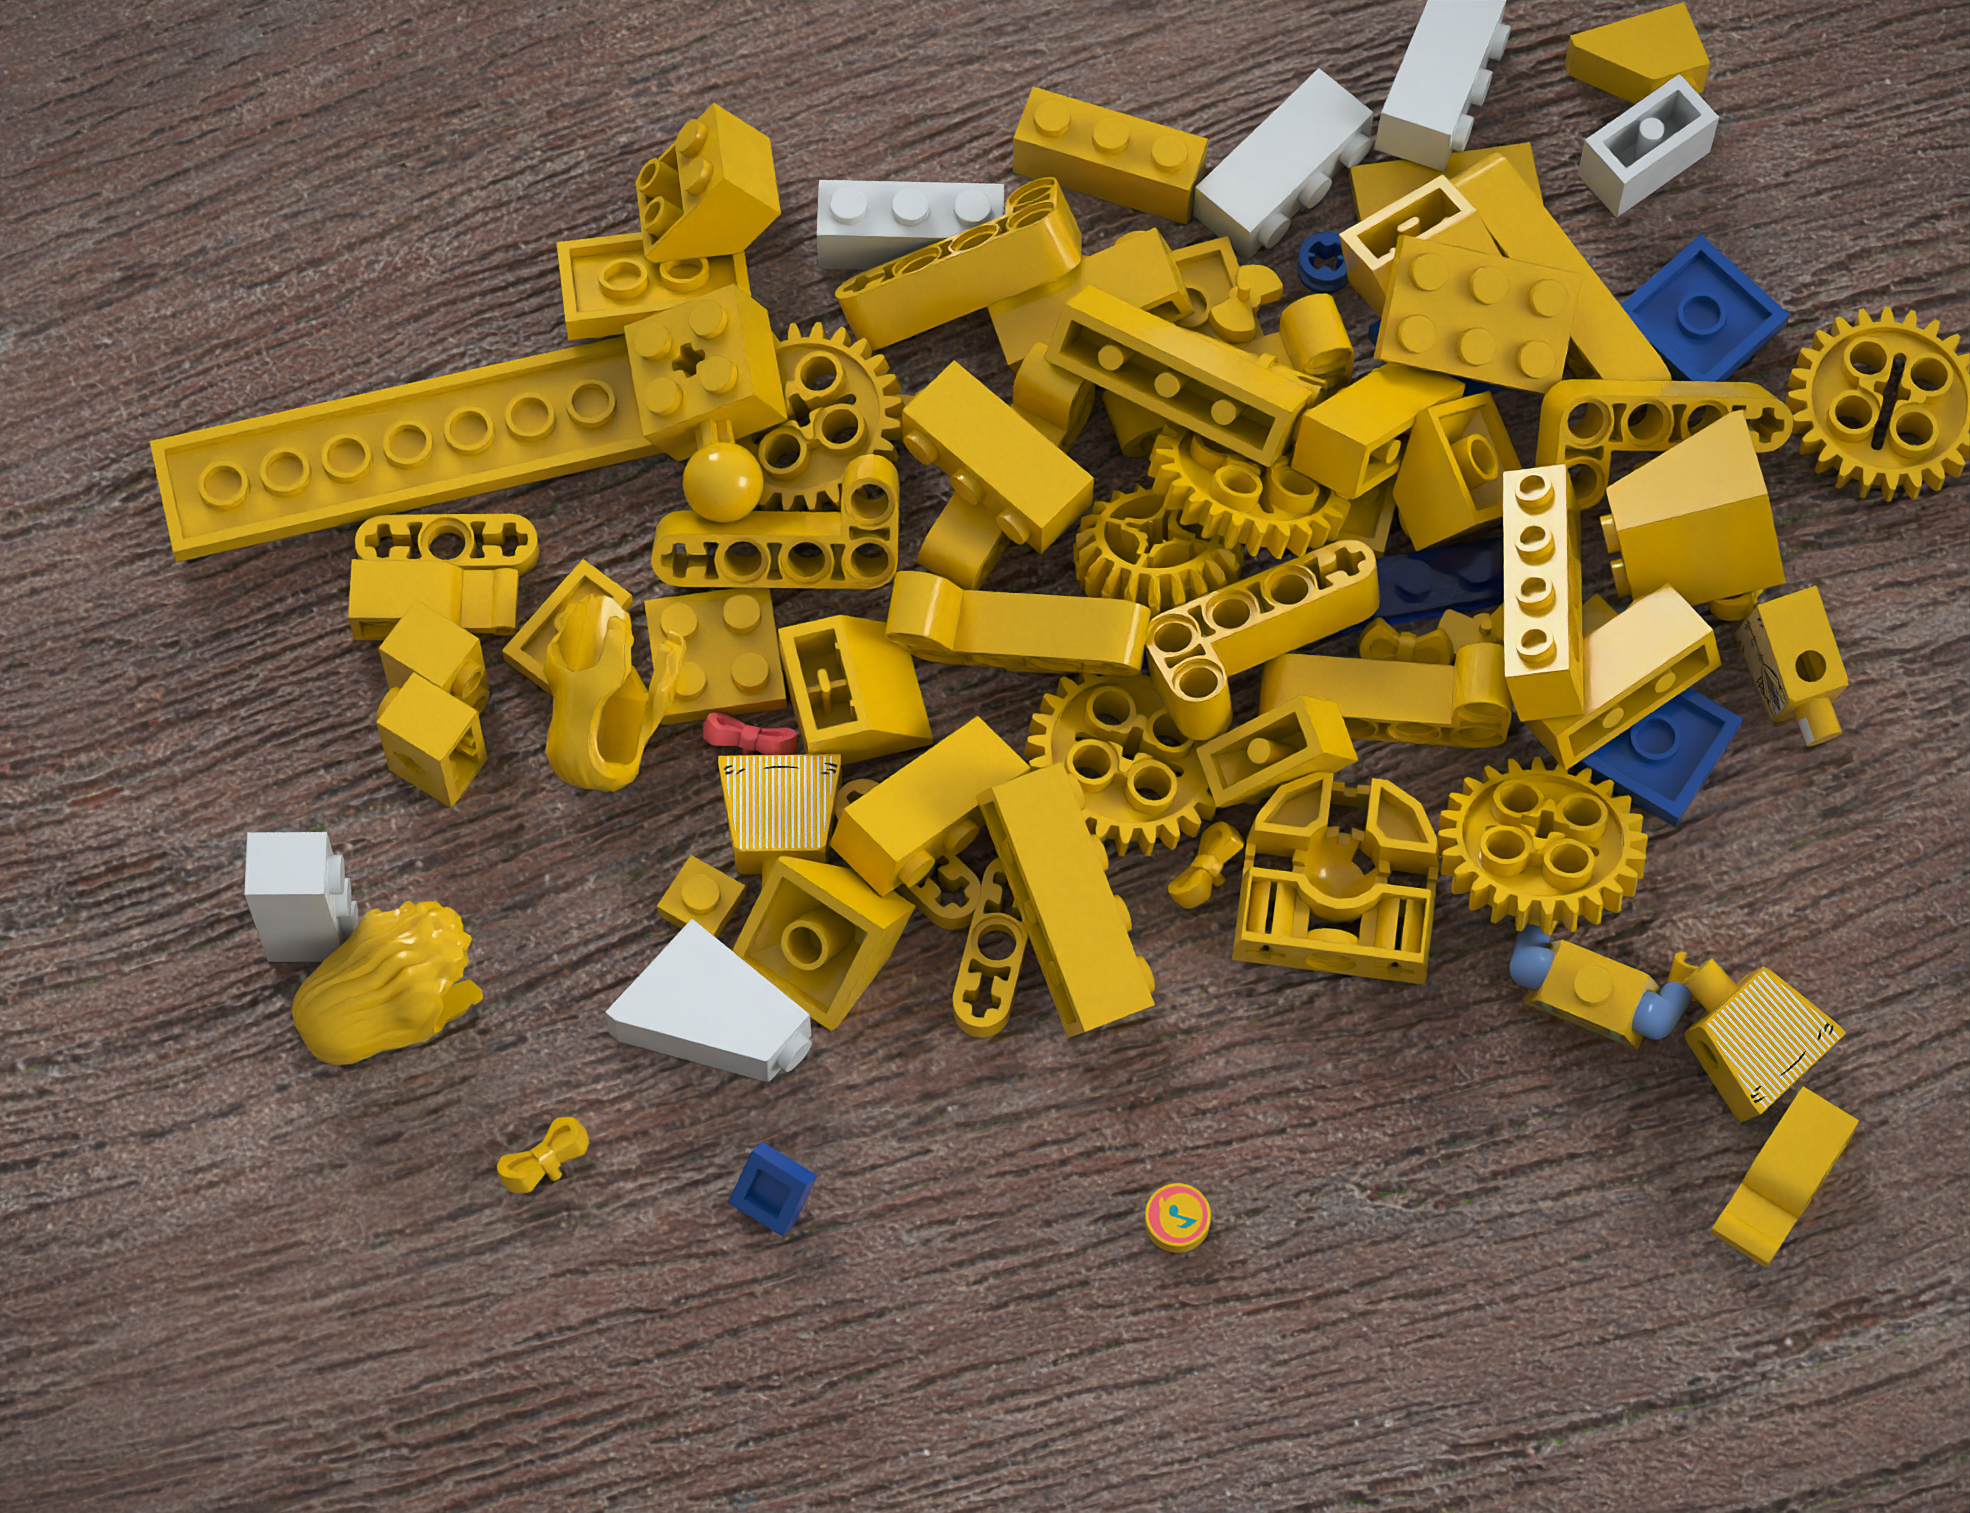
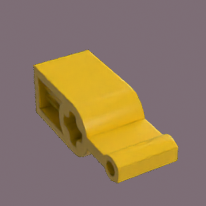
M352 559L348 619L354 640H385L416 599L470 633H493L500 636L516 634L518 570L511 568L463 570L455 564L433 560Z
M1802 1086L1754 1160L1735 1194L1715 1222L1710 1234L1767 1268L1851 1140L1859 1120Z

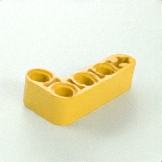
M1040 178L1021 186L1008 197L1006 201V215L857 274L842 283L837 288L835 296L857 341L864 337L872 351L881 349L1067 274L1080 263L1082 258V233L1056 178Z
M1329 294L1309 295L1290 304L1281 314L1279 332L1253 339L1250 342L1233 345V347L1259 356L1267 352L1277 356L1278 363L1304 374L1327 380L1328 389L1324 400L1334 396L1340 389L1347 388L1351 382L1355 352L1334 299ZM1109 390L1103 393L1102 400L1125 456L1140 457L1151 454L1157 435L1161 434L1164 424L1167 421L1175 423Z
M1037 341L1027 353L1017 372L1013 385V403L1010 407L1067 455L1091 414L1095 400V383L1043 359L1048 344ZM955 491L921 546L917 563L934 574L950 580L964 590L978 591L1011 542V539L1000 529L995 519L996 516L980 502L976 505L968 503Z
M1563 380L1553 385L1544 395L1540 413L1535 468L1566 464L1568 469L1573 465L1581 464L1580 475L1572 485L1580 510H1585L1599 503L1605 495L1609 480L1612 450L1668 451L1728 413L1743 409L1745 419H1751L1748 429L1755 452H1770L1784 445L1790 437L1793 428V415L1786 404L1759 384L1750 382ZM1582 403H1588V410L1583 420L1576 425L1568 426L1569 414L1574 407ZM1647 404V412L1643 420L1635 426L1628 427L1629 415L1634 408ZM1706 405V413L1703 420L1696 426L1688 428L1687 422L1693 410L1699 406Z
M862 455L851 461L845 469L843 477L841 512L751 511L745 517L727 523L707 520L694 510L671 512L664 516L656 526L651 555L653 571L663 582L678 587L873 589L882 587L890 582L896 574L898 565L900 490L898 471L891 461L880 455ZM873 484L881 487L886 494L879 499L867 500L857 495L855 490L862 485ZM744 541L756 546L759 552L753 556L743 557L733 553L729 546L736 542ZM708 542H716L715 555H708L710 545ZM809 542L820 547L822 553L815 557L807 558L796 554L792 547L799 543ZM873 543L882 547L885 553L877 558H866L858 554L855 549L862 544ZM675 544H685L687 553H677Z
M1345 539L1309 552L1304 557H1297L1170 609L1151 619L1145 640L1150 677L1165 707L1183 735L1193 740L1206 741L1217 738L1226 732L1233 718L1227 677L1363 622L1373 616L1380 603L1377 566L1373 550L1367 544L1358 540Z
M918 571L896 572L884 636L905 651L911 653V655L930 662L950 665L1134 676L1141 673L1151 610L1142 604L1111 598L963 590L950 580L938 575ZM999 660H1008V661H1017V662H1016V663H999L998 661H999Z
M1467 644L1457 651L1454 666L1305 654H1283L1263 662L1261 667L1258 716L1302 694L1338 703L1350 739L1464 748H1491L1503 744L1507 738L1512 716V697L1505 680L1504 646L1499 644Z

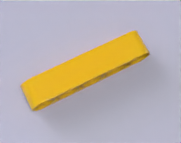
M1493 151L1449 180L1478 211L1501 256L1583 274L1565 360L1578 379L1672 381L1669 370L1659 354L1516 169L1503 155ZM1642 404L1634 408V410L1631 412L1629 416H1631L1647 404Z

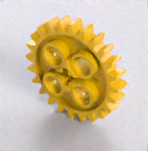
M1888 306L1884 307L1879 322H1872L1865 309H1859L1853 328L1840 316L1836 317L1831 329L1832 336L1818 329L1814 334L1811 344L1813 349L1802 347L1796 362L1799 368L1792 369L1787 384L1794 391L1788 393L1785 404L1791 412L1796 413L1793 415L1791 433H1807L1802 438L1798 452L1800 455H1805L1818 451L1820 456L1814 471L1820 474L1831 467L1837 469L1839 472L1835 487L1839 489L1846 485L1851 478L1858 480L1859 497L1861 498L1867 496L1872 485L1881 486L1886 502H1891L1897 486H1903L1912 500L1917 499L1922 486V480L1937 492L1941 490L1945 480L1944 472L1958 478L1965 466L1964 459L1970 460V353L1959 356L1955 353L1961 338L1958 333L1943 341L1936 337L1940 321L1937 319L1929 323L1924 330L1916 327L1917 316L1914 310H1910L1903 323L1894 321L1893 313ZM1897 357L1902 358L1905 365L1893 402V412L1886 428L1883 447L1880 450H1874L1871 447V441L1882 407L1883 394L1890 377L1893 359ZM1858 362L1869 364L1878 373L1872 375L1862 374L1852 364ZM1926 379L1932 382L1938 390H1922L1912 380ZM1842 416L1853 417L1863 427L1858 429L1847 428L1837 418ZM1904 432L1913 433L1924 444L1918 446L1909 445L1903 442L1898 434Z
M821 322L815 323L809 337H802L796 323H791L788 330V340L780 342L772 332L788 420L737 439L735 444L747 449L756 458L761 467L764 483L759 506L762 511H774L781 502L783 511L799 512L801 505H807L810 512H822L823 503L831 501L834 507L841 512L843 477L845 469L851 461L867 454L880 455L889 461H898L899 459L895 447L888 440L904 438L902 423L894 419L902 416V410L906 407L901 397L894 396L901 390V386L895 374H886L890 367L882 354L871 357L873 351L864 337L851 346V338L846 328L840 327L831 340H828L827 333ZM836 375L834 382L828 388L820 391L810 390L813 382L820 376ZM850 398L856 399L853 405L847 404ZM809 415L811 423L801 427L800 419ZM847 427L858 428L855 436L848 442L842 444L832 443V438L841 429ZM758 437L763 438L760 444H754ZM791 451L800 452L799 458L791 466L782 469L774 467L777 459L784 453ZM863 485L855 490L857 495L863 499L868 498Z
M1167 421L1161 434L1157 435L1149 457L1151 464L1147 474L1155 478L1152 491L1167 495L1163 504L1165 509L1183 510L1179 523L1182 525L1199 523L1203 526L1201 531L1202 538L1207 539L1215 534L1223 536L1224 546L1229 550L1237 542L1246 545L1251 556H1256L1260 547H1267L1276 559H1281L1287 547L1298 557H1304L1308 546L1317 550L1324 547L1326 540L1332 542L1336 540L1339 529H1342L1351 506L1348 497L1291 469L1296 446L1294 441L1285 453L1270 467H1267L1178 423Z
M1079 673L1078 685L1071 679L1063 676L1059 680L1056 691L1057 696L1049 693L1044 694L1039 709L1042 714L1033 713L1028 730L1033 736L1027 738L1024 755L1032 758L1028 763L1031 767L1029 773L1062 761L1067 774H1074L1081 785L1085 797V809L1081 810L1088 830L1096 834L1102 844H1104L1107 838L1114 839L1118 856L1124 857L1129 842L1137 841L1144 855L1151 856L1156 838L1159 837L1170 850L1176 848L1180 837L1179 829L1186 835L1194 838L1197 836L1202 823L1200 818L1212 821L1217 807L1196 748L1213 739L1206 741L1193 740L1184 736L1177 728L1152 684L1151 677L1142 675V673L1134 676L1102 674L1100 677L1096 674ZM1096 715H1111L1117 718L1121 724L1114 726L1106 725L1100 722ZM1156 736H1171L1181 746H1166L1160 743ZM1081 737L1082 740L1077 742L1075 738ZM1123 754H1130L1134 757V760H1129L1122 756ZM1076 768H1092L1102 777L1096 779L1085 778L1076 771ZM1179 771L1182 776L1176 777L1175 773ZM1136 789H1152L1162 799H1145L1138 794Z
M1534 757L1531 770H1523L1514 759H1508L1507 774L1501 775L1496 769L1488 765L1484 767L1482 783L1473 778L1466 777L1463 783L1462 794L1450 793L1448 808L1441 811L1437 842L1439 856H1442L1440 872L1444 876H1453L1451 888L1453 894L1470 892L1468 908L1471 911L1480 909L1487 904L1492 907V923L1496 924L1509 914L1515 916L1516 931L1522 932L1529 920H1536L1539 922L1543 934H1549L1552 922L1561 920L1571 933L1576 932L1579 916H1584L1589 922L1598 925L1601 923L1603 908L1618 913L1621 911L1623 896L1634 897L1637 880L1643 878L1646 861L1648 834L1641 833L1643 816L1642 814L1630 813L1632 798L1629 795L1612 798L1614 781L1611 779L1603 781L1596 786L1590 783L1592 769L1588 767L1576 776L1568 774V770H1565L1559 763L1554 771L1545 770L1544 763L1540 757Z

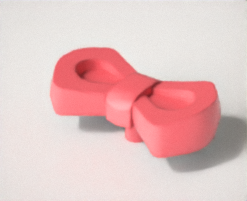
M721 712L710 713L703 723V738L709 744L714 746H739L742 748L741 755H754L755 750L764 755H795L798 747L797 732L791 728H760L744 724L734 717Z

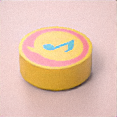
M1182 1183L1165 1185L1152 1194L1146 1205L1145 1229L1151 1241L1165 1251L1183 1253L1193 1250L1204 1241L1209 1232L1211 1221L1209 1203L1199 1190L1190 1185Z

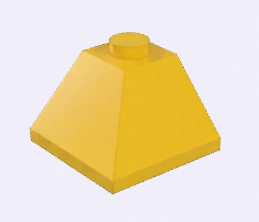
M1490 391L1430 406L1418 411L1392 492L1399 509L1398 516L1401 527L1411 538L1416 552L1449 542L1503 520V472L1523 469Z
M782 855L776 860L732 951L809 1013L812 1019L833 1031L839 1026L890 958L916 906L893 890L884 897H881L854 869Z

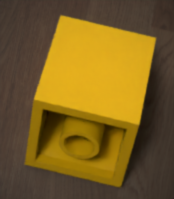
M1743 409L1728 413L1606 488L1611 514L1600 516L1599 518L1608 554L1618 551L1621 554V559L1610 561L1618 598L1631 595L1633 602L1638 597L1651 594L1669 582L1690 606H1695L1786 583L1769 496Z

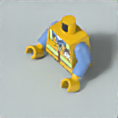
M1529 920L1522 932L1518 931L1509 968L1513 980L1520 986L1529 989L1523 1004L1635 1050L1639 1049L1643 1037L1659 1040L1669 1035L1691 1002L1698 1001L1683 985L1686 978L1698 968L1697 966L1685 963L1686 952L1681 951L1675 954L1668 981L1661 989L1650 975L1568 941L1558 940L1549 943V939L1558 921L1552 922L1549 934H1543L1539 922L1536 920Z

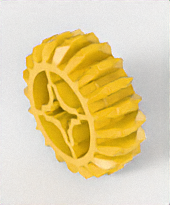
M1136 483L1133 493L1125 494L1113 490L1109 502H1094L1092 513L1081 517V525L1076 534V542L1073 544V562L1075 563V576L1079 581V588L1085 590L1088 597L1120 599L1142 604L1151 610V620L1163 612L1239 582L1241 567L1244 566V547L1240 542H1237L1232 549H1226L1224 537L1218 534L1207 539L1202 538V525L1199 523L1182 525L1179 522L1183 510H1168L1163 507L1167 495L1154 493L1152 489L1145 490Z

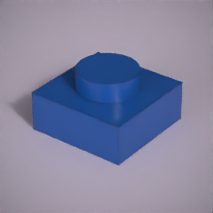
M762 1142L751 1151L728 1203L783 1237L794 1227L817 1175Z

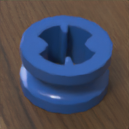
M1329 231L1317 232L1309 236L1301 244L1297 271L1300 281L1306 288L1319 294H1333L1347 285L1349 280L1339 234ZM1319 255L1324 260L1330 259L1333 256L1336 257V270L1332 271L1327 266H1323L1318 270L1315 269V256Z

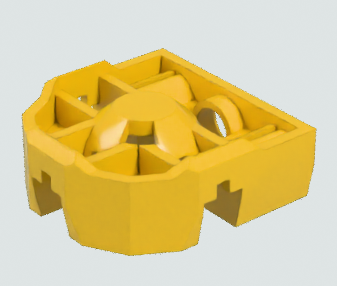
M1317 771L1280 785L1257 814L1247 836L1232 960L1425 985L1440 858L1437 837L1422 804L1389 780L1372 778L1370 786L1358 784L1357 788L1344 787V782L1333 781L1334 773ZM1330 804L1367 808L1365 831L1352 828V834L1339 832L1340 826L1327 827ZM1358 849L1370 857L1376 867L1366 875H1363L1359 866L1353 862ZM1255 854L1293 858L1292 872L1253 867ZM1390 870L1426 875L1425 889L1387 884L1388 877L1391 874ZM1270 900L1275 901L1271 934H1266L1265 927ZM1310 912L1315 917L1333 923L1354 922L1361 918L1359 939L1349 932L1337 929L1322 928L1307 932ZM1398 917H1403L1400 949L1394 950ZM1263 945L1269 946V951L1262 950ZM1398 962L1397 967H1391V964Z

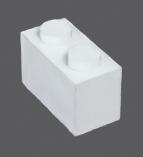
M1678 74L1585 140L1578 176L1617 218L1711 151L1719 116L1688 82Z

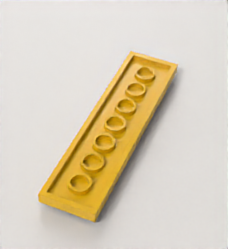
M625 335L149 441L176 562L363 521L378 515H390L665 453L643 437Z

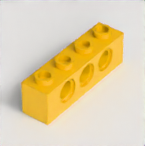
M1566 464L1503 472L1504 668L1507 686L1520 722L1584 714L1580 507Z

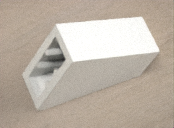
M693 919L687 923L605 1012L609 1034L619 1042L765 1082H770L782 1068L786 1072L794 1069L806 1056L812 1045V1041L809 1040L812 1036L810 1014Z

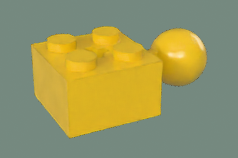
M730 284L624 326L643 437L678 462L690 458L683 473V491L686 500L691 508L701 517L718 523L733 522L748 515L758 504L763 491V473L758 461L747 449L735 444V440L788 420L768 311L735 284Z

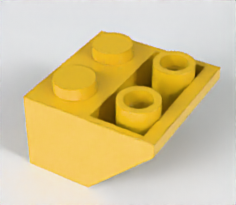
M715 103L698 119L688 121L680 130L676 141L658 159L653 158L643 166L635 181L644 257L653 263L742 253L781 215L770 138Z
M1443 174L1339 234L1349 284L1380 318H1382L1398 236L1407 235L1501 256L1478 211Z
M836 615L778 629L780 659L805 754H841V765L934 744L911 653L905 651L884 636L886 622Z

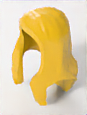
M591 592L580 598L578 602L568 604L564 614L559 619L561 628L551 643L548 644L543 673L554 699L545 753L552 770L562 781L583 789L615 792L632 783L638 775L644 748L651 735L657 729L664 714L673 703L680 677L682 660L686 651V643L681 634L674 630L669 631L667 640L660 643L655 669L648 691L638 671L631 663V647L634 643V637L631 630L630 613L625 611L613 598L607 595H597L594 597Z
M407 901L399 909L382 912L379 908H376L363 915L349 938L323 960L320 966L304 980L295 994L292 1006L294 1025L307 1045L308 1050L317 1059L332 1065L354 1064L382 1051L426 1042L429 1038L439 1034L446 1023L463 1016L472 1003L477 1004L483 999L482 989L473 981L466 980L455 983L463 977L464 968L470 962L467 950L472 941L471 935L463 931L464 925L459 914L450 907H442L437 901H421L417 904Z

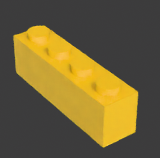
M1090 284L1064 303L1043 358L1267 467H1270L1291 447L1296 422L1307 409L1313 391Z
M1061 761L995 785L975 795L1067 1038L1154 1006L1155 1004L1151 996V992L1155 990L1152 971L1144 957L1141 955L1136 956L1127 933L1132 929L1131 917L1123 899L1117 894L1113 896L1104 872L1109 867L1108 857L1099 837L1096 834L1090 835L1081 812V810L1085 809V797L1075 775L1072 773L1067 774Z

